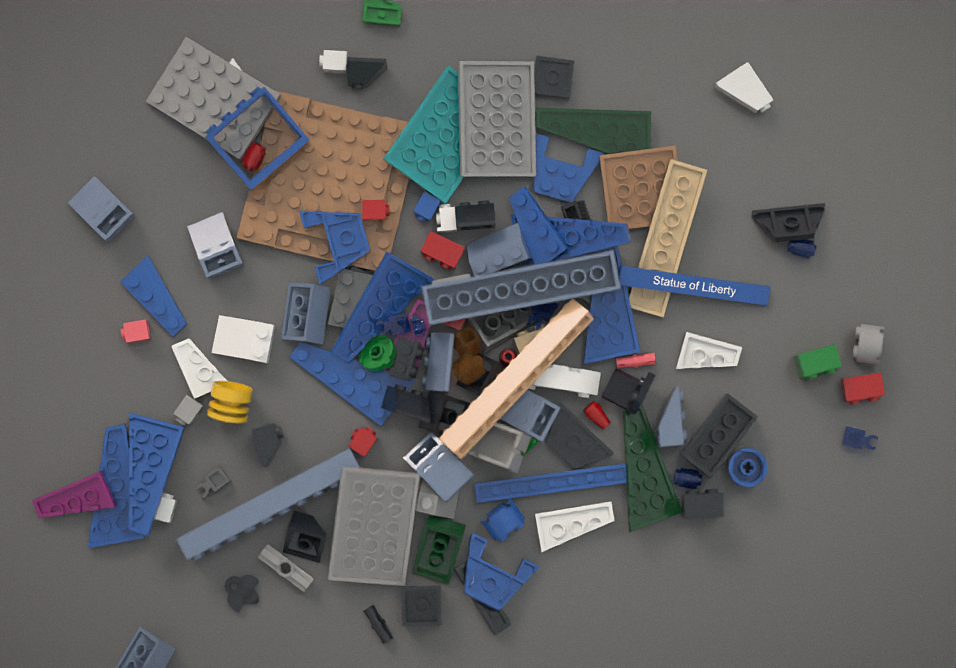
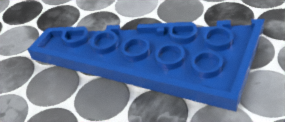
M129 413V531L149 537L185 429L182 426Z

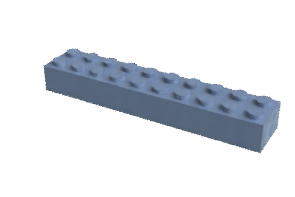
M614 251L422 286L429 325L620 289Z
M349 448L179 537L177 541L186 559L198 560L206 556L205 552L207 550H210V552L223 547V542L231 543L240 538V533L245 532V534L254 531L257 529V524L262 523V525L273 521L274 515L279 513L282 516L290 512L291 506L296 504L299 507L309 502L308 497L313 495L316 498L326 493L324 489L330 486L333 489L339 486L342 466L361 468L352 449Z

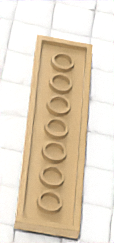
M670 159L638 268L677 273L706 177V169ZM632 287L629 295L631 308L664 317L671 292Z

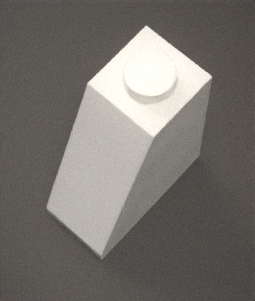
M748 62L714 85L717 90L754 113L758 111L763 113L771 107L770 103L773 101V98Z

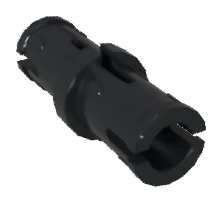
M374 605L363 611L372 624L371 628L375 629L383 644L394 638L385 625L386 621L381 618Z

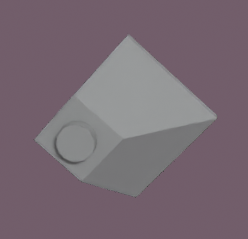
M422 480L416 511L454 519L460 490L446 503Z

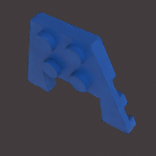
M535 133L536 176H534V193L571 203L600 162L599 155H604V153L588 148L583 167L548 158L544 154L549 137Z
M299 211L304 229L324 224L334 262L315 267L319 284L324 283L370 252L360 213Z
M471 533L463 594L498 611L530 576L538 570L539 566L526 559H522L515 576L480 559L488 540L475 533Z

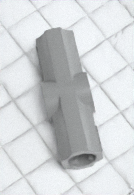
M269 544L258 556L259 559L278 572L280 576L286 578L303 592L314 580L313 577ZM283 563L291 565L289 573L282 572L281 565Z

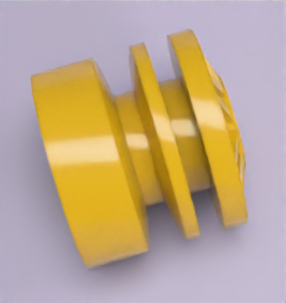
M214 381L211 396L219 400L209 402V406L212 408L208 409L207 415L227 423L247 422L248 416L245 413L249 412V408L241 403H250L253 389L241 383Z

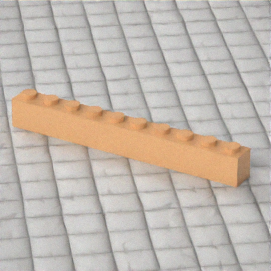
M573 298L570 302L566 303L562 310L549 321V324L537 333L534 340L523 348V351L510 362L503 372L498 374L496 380L484 389L479 398L470 404L469 408L456 419V422L449 429L444 431L440 440L455 455L462 459L594 320L591 314Z

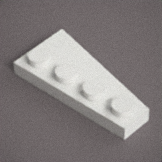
M612 502L535 514L541 552L615 521Z

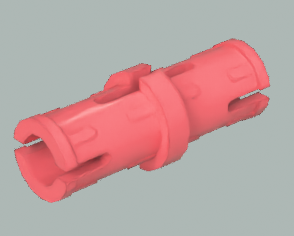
M633 353L630 356L616 357L617 369L656 365L654 353L639 355Z

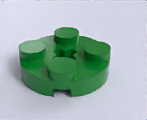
M378 334L375 338L372 337L359 352V361L369 372H379L385 368H390L394 364L396 355L395 343L387 336Z

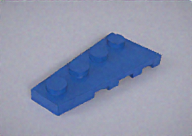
M522 187L509 197L534 265L550 263L569 249L527 187Z
M149 256L144 258L120 281L173 337L187 325L186 320Z

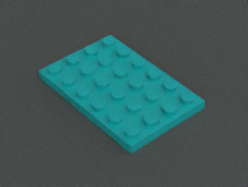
M446 66L383 158L385 162L429 194L441 200L443 204L447 203L464 178L460 177L458 72L450 66Z

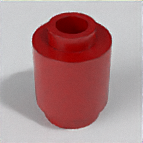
M252 142L241 160L244 164L243 167L252 172L254 169L258 170L266 155V148Z

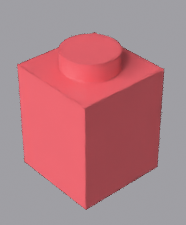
M148 320L123 323L124 328L121 329L122 339L126 340V343L151 340Z

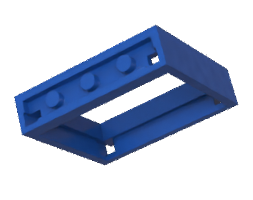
M259 86L250 93L252 97L249 100L245 101L243 99L235 106L237 108L236 111L232 114L227 112L221 118L222 123L218 126L213 124L207 129V135L205 136L250 190L310 140L265 87L260 89ZM261 96H264L299 138L249 180L213 137Z

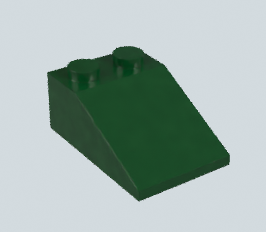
M429 514L412 573L449 584L466 525Z

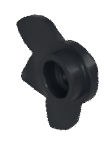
M245 575L241 578L232 576L226 580L227 601L234 611L240 612L243 603L257 604L259 602L258 594L254 589L259 581L251 575ZM233 582L238 584L237 589H232L231 584Z

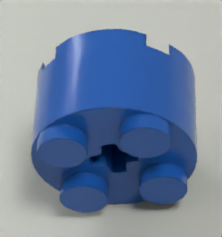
M752 448L735 451L727 462V473L730 480L742 487H752L759 484L765 478L768 470L767 461L758 450ZM748 462V466H751V470H748L747 473H745V469H743L742 467L743 465H746V463Z
M511 498L508 499V504L502 502L486 514L488 516L486 521L483 518L480 521L491 537L500 542L509 537L508 533L513 529L517 531L525 524L523 521L525 516Z

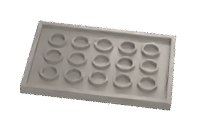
M185 37L146 102L205 138L207 129L213 124L218 126L222 123L221 118L227 112L232 114L236 111L237 108L235 106L243 99L245 101L249 100L252 97L250 93L258 86L260 89L265 87L277 102L282 95ZM261 96L213 138L225 151L242 160L248 146H251L274 108L264 96Z
M458 61L460 177L536 176L534 62Z
M342 466L328 580L405 586L419 473Z

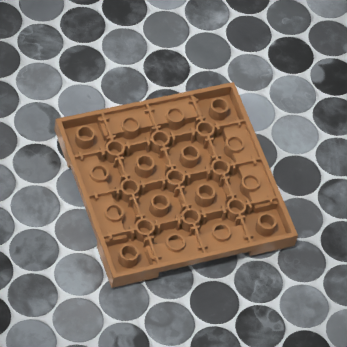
M276 91L282 95L278 103L310 140L252 190L249 189L237 239L334 262L324 224L304 229L299 211L360 213L362 219V200H386V205H390V216H386V221L362 220L370 252L349 265L375 272L385 253L389 252L392 254L409 183V178L385 162L383 158L408 122ZM275 109L272 110L264 124L260 145L266 148V155L259 169H254L253 177L299 138Z

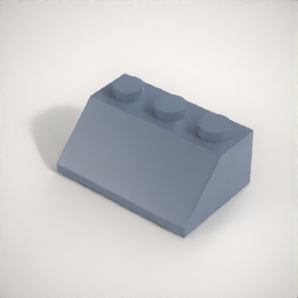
M519 223L467 243L469 263L474 276L497 273L532 259Z
M289 282L281 339L323 344L331 287Z
M431 332V337L427 336L426 348H430L429 356H425L424 367H428L427 375H423L422 386H426V391L449 393L454 346L453 333Z
M140 626L116 668H165L176 648L166 640Z

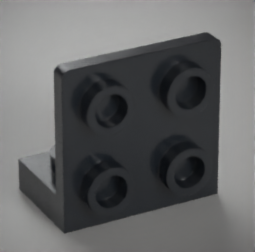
M400 338L396 348L394 364L390 367L389 375L408 381L416 378L418 372L416 364L418 359H422L424 353L422 344L417 341L413 342Z
M616 368L602 398L636 415L656 375L648 372L646 378L641 377L639 380Z

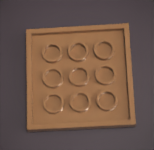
M676 145L599 155L607 221L627 223L628 229L650 226L670 159L678 161Z

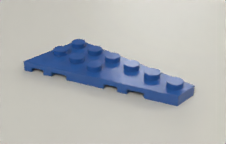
M510 214L512 224L518 223L516 215ZM547 217L569 248L552 262L631 242L627 223ZM530 259L523 262L522 266H534V262Z
M618 246L596 251V254L614 251L619 277L622 262ZM620 285L619 290L592 294L589 313L594 320L587 328L584 364L640 352L627 286Z
M386 252L330 353L349 363L372 337L375 338L385 325H388L408 306V303L416 295L418 296L422 292V286L431 284L435 279L391 253Z
M300 342L289 356L380 426L383 425L392 413V411L381 408L387 386L395 387V384L406 387L405 391L408 392L416 381L413 379L408 381L391 376L387 370L369 372L360 361L352 359L348 363L330 353V351Z
M126 424L107 427L105 430L99 471H102L117 506L93 510L87 548L145 538L143 535L129 531L130 446Z

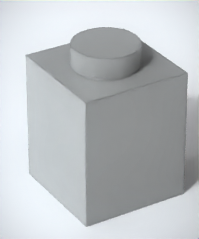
M186 395L173 413L177 416L175 420L184 426L186 423L192 425L204 406L189 395Z

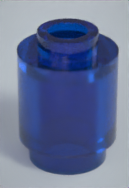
M810 239L789 241L787 251L791 252L792 255L809 259L810 256H814L817 245H814V241Z
M675 469L673 484L690 489H696L697 486H701L702 475L699 474V470Z

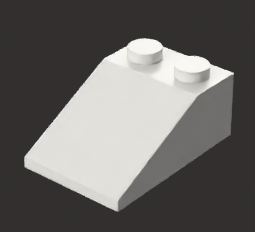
M219 315L212 353L268 364L276 326Z

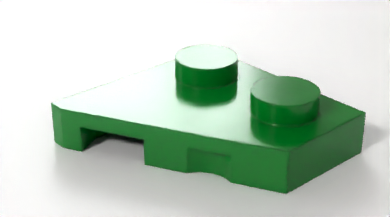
M364 0L362 23L400 27L402 6L391 0Z

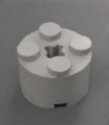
M860 324V327L857 326L855 339H858V345H854L852 358H856V362L880 364V360L876 359L880 357L882 352L884 334L880 333V331L884 330V326Z

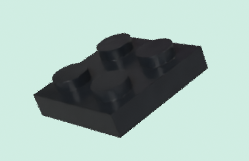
M536 56L534 71L535 95L569 99L574 60Z

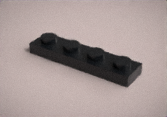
M467 561L454 569L463 586L465 584ZM471 598L493 635L512 625L502 608L497 611Z

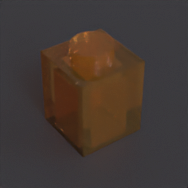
M471 326L454 334L453 347L463 360L480 352L481 338Z
M469 351L452 363L456 379L467 385H470L485 373L482 358Z

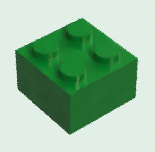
M835 344L793 356L799 378L805 377V381L819 377L818 373L821 372L824 375L838 372L837 368L842 366Z

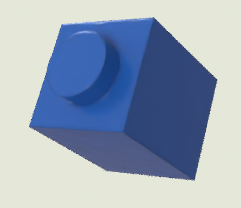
M424 191L413 210V213L416 214L415 218L424 223L426 220L431 222L441 204V200Z

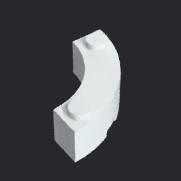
M550 365L528 389L535 390L536 387L576 392L578 397L589 398V395H598L601 373L560 365Z

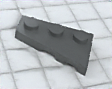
M346 269L339 272L328 325L340 328L345 327L373 275Z

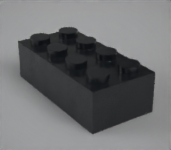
M727 393L679 455L708 478H712L758 416Z

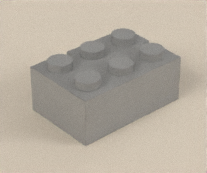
M495 423L467 454L518 473L524 458L521 456V453H526L531 436Z

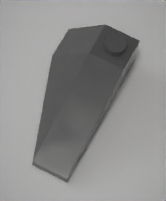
M545 304L469 317L467 320L472 339L483 355L510 340L517 333L526 330L550 315V311Z

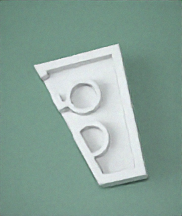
M686 332L676 369L737 366L742 347Z
M190 339L171 346L194 399L210 393L214 381H227Z

